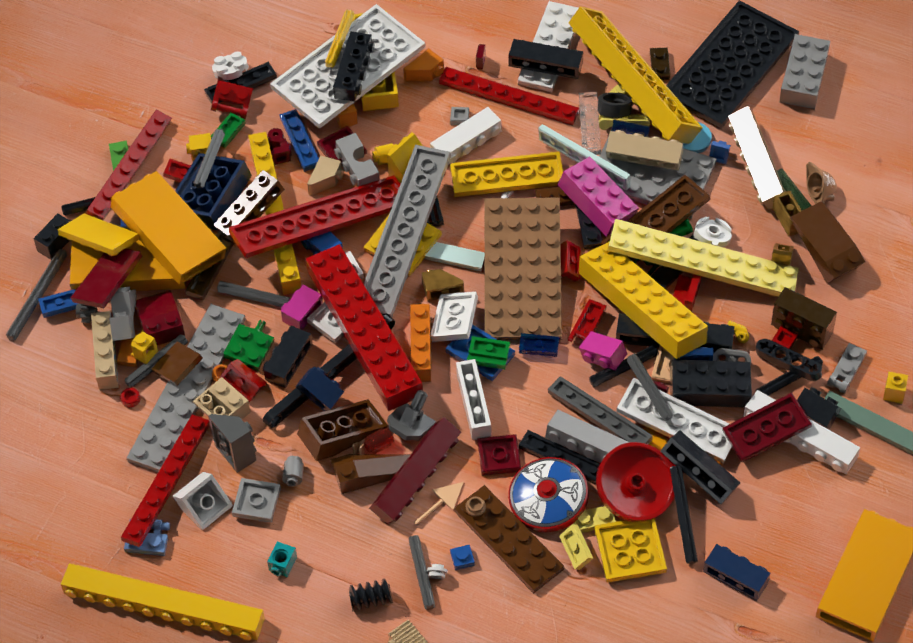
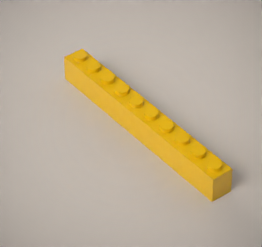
M261 132L248 135L256 176L264 170L277 179L267 133ZM281 194L265 211V216L284 210ZM290 244L273 250L283 295L292 294L301 288L293 246Z
M71 563L68 564L60 584L63 593L71 598L80 597L92 603L97 601L108 607L117 606L129 612H142L149 617L154 615L166 621H179L186 626L196 625L207 631L216 630L228 636L232 634L237 635L244 640H258L265 620L263 609Z

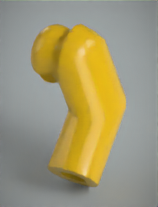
M728 321L727 325L734 326L737 340L740 343H746L749 340L747 328L733 321Z

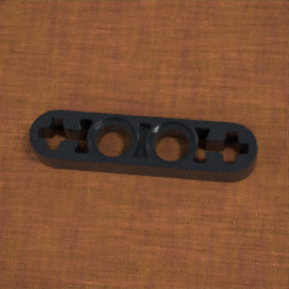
M761 339L756 343V353L759 357L810 381H817L822 377V366L818 362L769 339ZM778 354L786 355L784 358L776 357ZM796 361L802 363L799 366L792 365V363Z

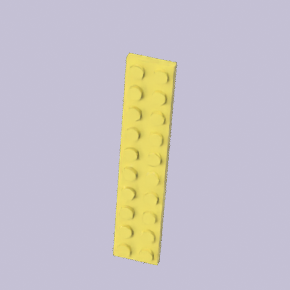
M615 219L607 250L778 297L785 287L795 291L799 270L797 267L782 265L771 260Z

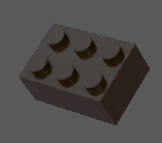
M785 287L774 303L771 325L778 330L781 326L797 334V339H802L811 346L823 350L833 334L837 312Z

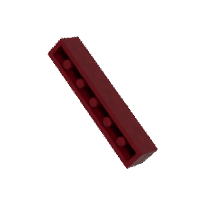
M445 417L437 420L369 509L386 524L391 521L396 522L402 516L403 512L401 510L404 506L408 507L414 500V493L416 491L419 492L425 486L424 480L427 476L431 477L435 473L437 463H441L447 457V450L449 448L452 449L458 443L459 439L457 437L461 431Z

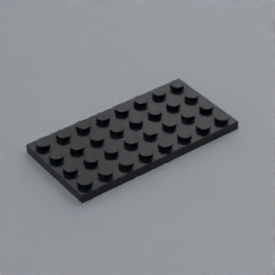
M739 0L666 86L688 111L723 128L729 120V115L737 111L792 45L795 34L799 35V31Z

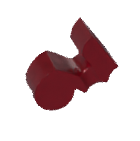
M279 128L271 129L267 134L270 150L272 151L273 164L277 165L291 161V147L286 138H284L283 131Z

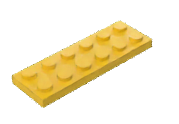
M560 151L450 163L454 197L558 186V182L563 174Z

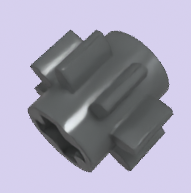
M77 304L76 317L82 318V323H91V313H98V308Z

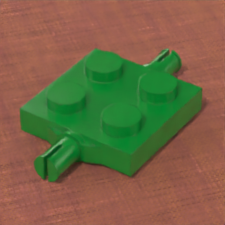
M259 320L255 328L239 323L223 353L224 358L231 361L239 359L247 367L259 371L274 342L273 336L262 332L266 322Z

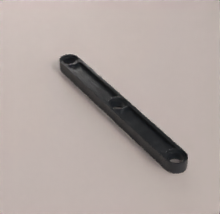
M386 314L383 318L389 328L392 329L395 325V320ZM350 344L321 367L330 380L357 359ZM295 388L264 415L263 422L270 428H274L309 398Z

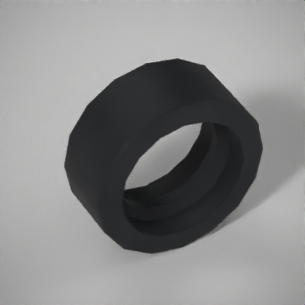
M622 93L601 94L598 97L597 112L609 118L627 117L631 114L632 98Z

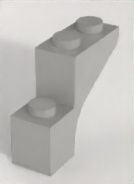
M130 286L119 288L111 299L113 317L109 318L113 341L135 337L133 316L137 294L136 289L130 290Z

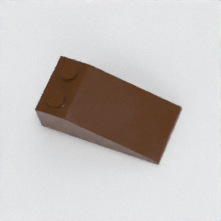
M823 201L790 217L826 283L865 263L856 244Z
M367 399L302 417L297 435L314 459L319 461L333 457L352 447L354 443L368 439L387 429L388 425L370 400Z

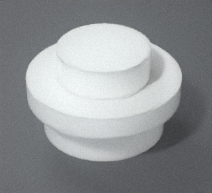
M432 564V567L427 568L429 577L433 579H444L445 574L448 572L444 565Z

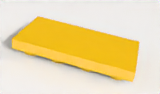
M87 214L80 215L58 229V235L68 240L76 241L81 245L94 248L97 251L105 252L110 256L118 255L120 251L132 246L134 242L139 240L138 233Z

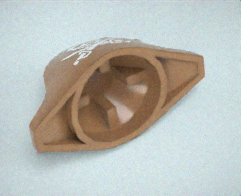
M808 162L806 164V180L811 199L815 204L820 201H834L835 197L833 194L837 189L835 179L828 172L818 168L812 162Z

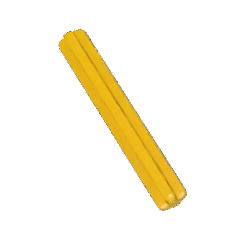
M347 9L344 12L325 60L326 67H335L354 18L353 10Z

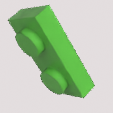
M127 140L109 144L113 171L128 151Z

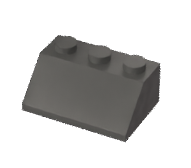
M218 414L208 416L215 447L237 473L256 461L255 452L257 450L253 444L255 440L251 434L253 430L247 421L244 423L237 416Z

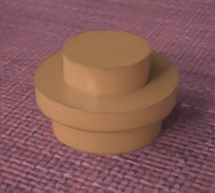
M472 497L466 502V511L469 515L480 516L485 512L486 504L480 497Z

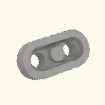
M719 348L713 353V361L739 362L738 358L743 357L745 362H750L751 365V356L746 351ZM719 355H725L726 359L720 360Z

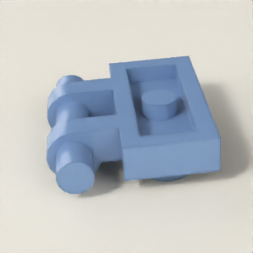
M156 519L151 529H154V533L147 534L141 547L125 542L124 551L127 553L165 556L168 535L161 533L162 530H170V523Z

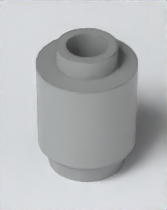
M289 456L284 462L282 480L288 486L294 487L302 483L304 463L300 457Z

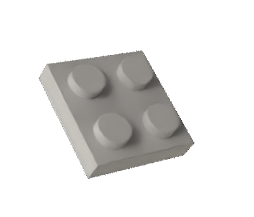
M241 478L232 516L272 523L281 489L280 484Z

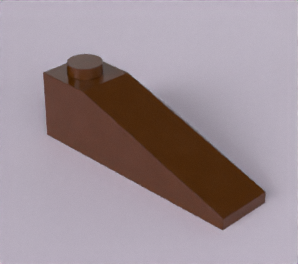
M348 454L330 460L340 492L344 494L390 481L411 454Z

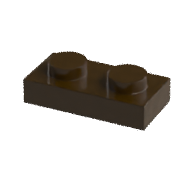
M668 47L650 48L651 69L661 80H670Z

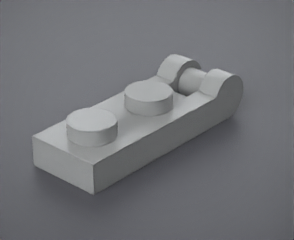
M849 343L830 376L827 386L831 388L834 386L840 392L846 393L866 356L867 350Z

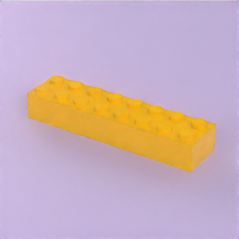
M609 242L580 256L579 274L673 357L677 359L706 344L708 326L627 256L607 251Z

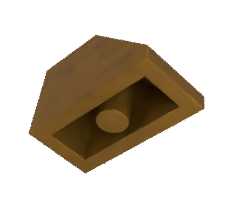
M442 269L422 272V283L427 301L437 300L441 294L464 293V282L462 279Z

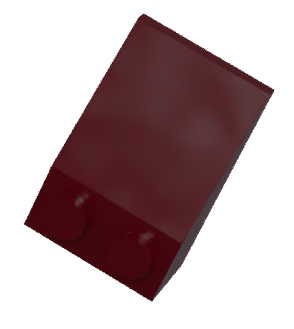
M171 290L136 300L135 306L143 331L155 338L156 345L171 342L179 335L185 336L183 324Z

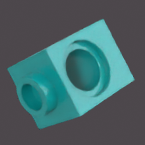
M277 541L267 561L269 571L276 576L288 577L297 559L296 548ZM281 559H284V560H285V561L282 562V563L277 562V561H279V560H281Z

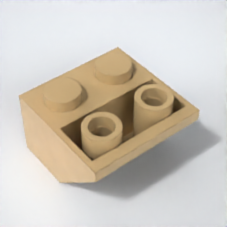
M222 377L193 401L207 416L218 414L237 416L243 419L250 413L248 400Z

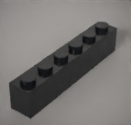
M619 313L616 339L623 341L624 344L648 347L654 345L656 348H659L660 344L626 314ZM704 322L708 326L706 344L700 347L713 348V353L719 348L732 349L734 326Z

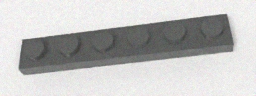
M561 376L548 388L550 395L619 438L628 442L649 444L653 440L651 434Z

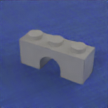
M356 133L336 140L335 154L338 159L342 160V166L345 172H349L350 180L354 186L358 187L379 180V172L371 159L364 162L357 161L364 157V148Z

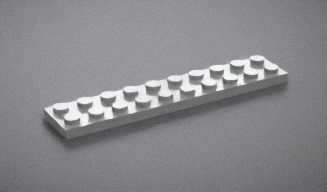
M419 145L414 147L364 281V286L382 316L388 314L390 317H393L451 158L449 151Z
M210 304L187 346L201 354L203 359L178 386L168 381L130 450L127 462L159 472L189 418L197 412L198 407L193 401L210 387L213 382L212 370L215 366L223 363L225 359L223 353L239 323L244 324L246 320L245 315Z

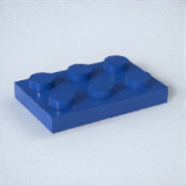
M472 324L469 339L452 340L446 347V353L460 362L467 361L472 336L488 339L495 338ZM512 348L509 350L506 365L515 356V350ZM477 365L478 373L491 381L503 370Z

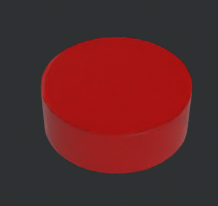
M126 388L120 395L122 404L128 408L137 406L141 400L139 391L135 388Z

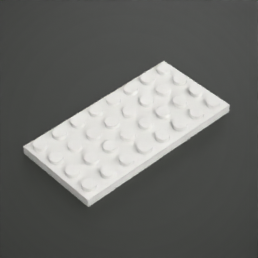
M377 4L351 23L335 67L325 66V60L333 43L334 35L270 83L271 89L319 129L354 103L353 101L334 99L333 85L350 31L372 34V42L375 43L374 52L370 53V65L365 69V81L361 82L362 91L360 95H357L356 100L426 47L423 40Z

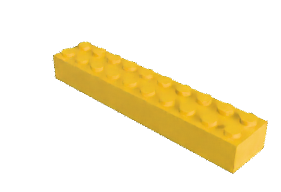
M580 6L568 22L573 28L572 31L581 37L582 43L592 50V55L602 62L601 65L605 69L610 71L611 77L622 85V90L632 97L631 100L642 109L641 112L651 119L652 125L662 132V137L665 140H677L680 143L686 144L691 143L703 127L602 11Z

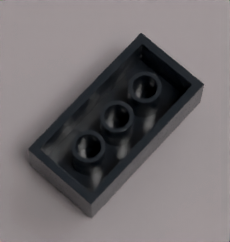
M672 360L670 368V395L692 406L745 408L752 397L750 362Z

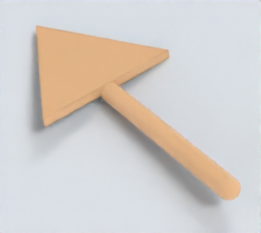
M464 482L433 489L432 491L441 500L418 518L415 524H419L443 502L453 510Z

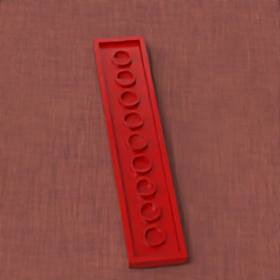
M393 175L229 227V233L244 257L249 258L389 213L401 184Z

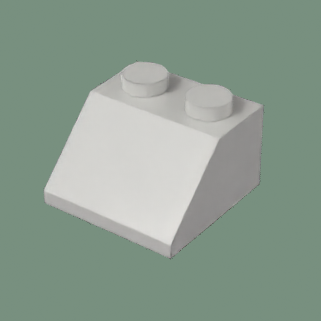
M206 472L199 474L173 495L182 511L201 530H204L233 506L214 476Z

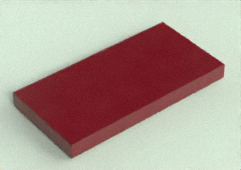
M123 249L115 256H110L104 252L71 296L72 302L104 309L143 257L141 252Z
M791 392L723 427L722 431L743 463L811 428L812 423Z

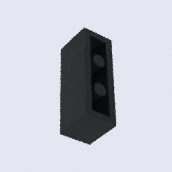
M290 326L288 331L283 333L280 344L275 346L272 357L263 366L266 381L283 388L287 387L313 344L311 333L294 326Z

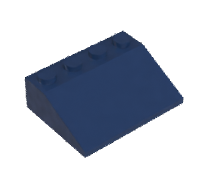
M199 153L175 192L209 229L217 230L214 224L240 196L252 174L245 161L216 156L202 189L196 188L193 183L205 154Z

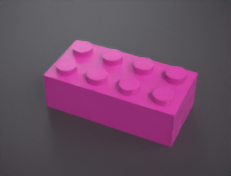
M591 157L565 170L558 182V186L606 237L612 233L615 219L628 221L639 209Z

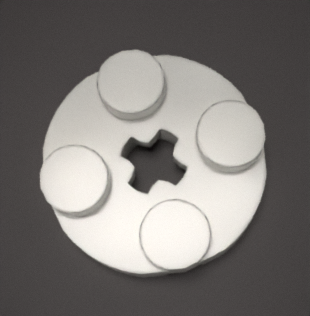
M234 52L224 57H216L212 70L216 78L219 76L223 80H232L243 75L242 71L244 69L247 71L249 66L246 57L242 56L241 52Z
M703 217L697 221L693 233L694 238L700 242L719 247H725L730 243L732 237L731 227L725 221L719 218L709 220L710 217Z

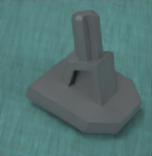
M418 390L411 405L406 403L399 406L388 416L387 422L390 431L404 440H420L428 433L436 421L423 414L422 407L428 397L426 392Z

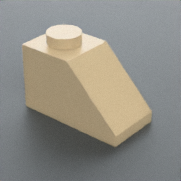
M320 156L307 183L309 195L313 196L337 185L338 180H341L344 174L341 161Z

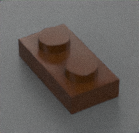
M560 187L535 189L536 198H560V206L574 205V202Z

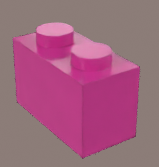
M303 284L299 290L297 289L294 292L291 300L282 306V322L303 330L308 324L307 318L323 304L322 295Z
M592 331L579 347L585 362L594 363L612 370H616L627 355L623 341Z

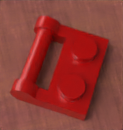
M218 80L210 111L216 112L217 110L233 113L246 119L253 88ZM218 101L241 105L243 109L219 104Z

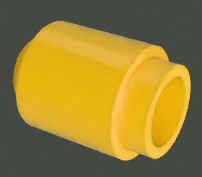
M390 143L375 147L374 151H372L374 162H377L378 165L388 163L387 154L397 144L393 145Z

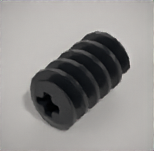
M382 579L381 585L375 580L373 587L369 582H366L365 588L362 587L361 583L358 584L357 590H355L353 585L349 587L352 611L354 605L357 606L358 610H361L362 603L365 604L366 608H369L370 602L377 607L378 600L383 605L386 604V599H389L391 604L393 603L390 584L385 579Z

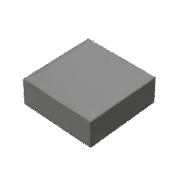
M451 107L450 125H460L469 119V107Z

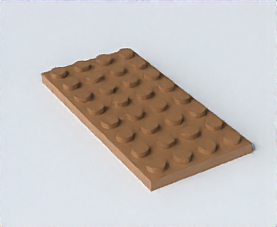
M484 198L485 332L497 340L562 339L560 198Z

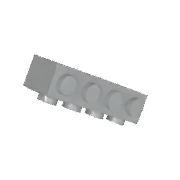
M560 410L556 411L548 423L545 438L552 442L565 446L599 463L612 449L621 444L629 443Z

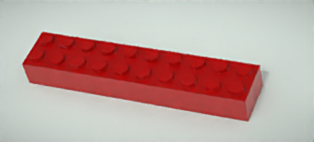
M336 245L306 258L308 274L322 295L387 410H393L413 401L417 391H423L422 381L341 245Z

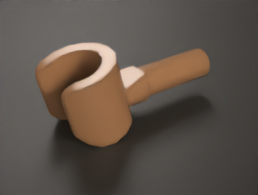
M367 439L352 445L353 455L360 453V455L365 454L364 445Z

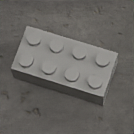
M795 34L781 87L780 103L815 109L828 58L829 40Z

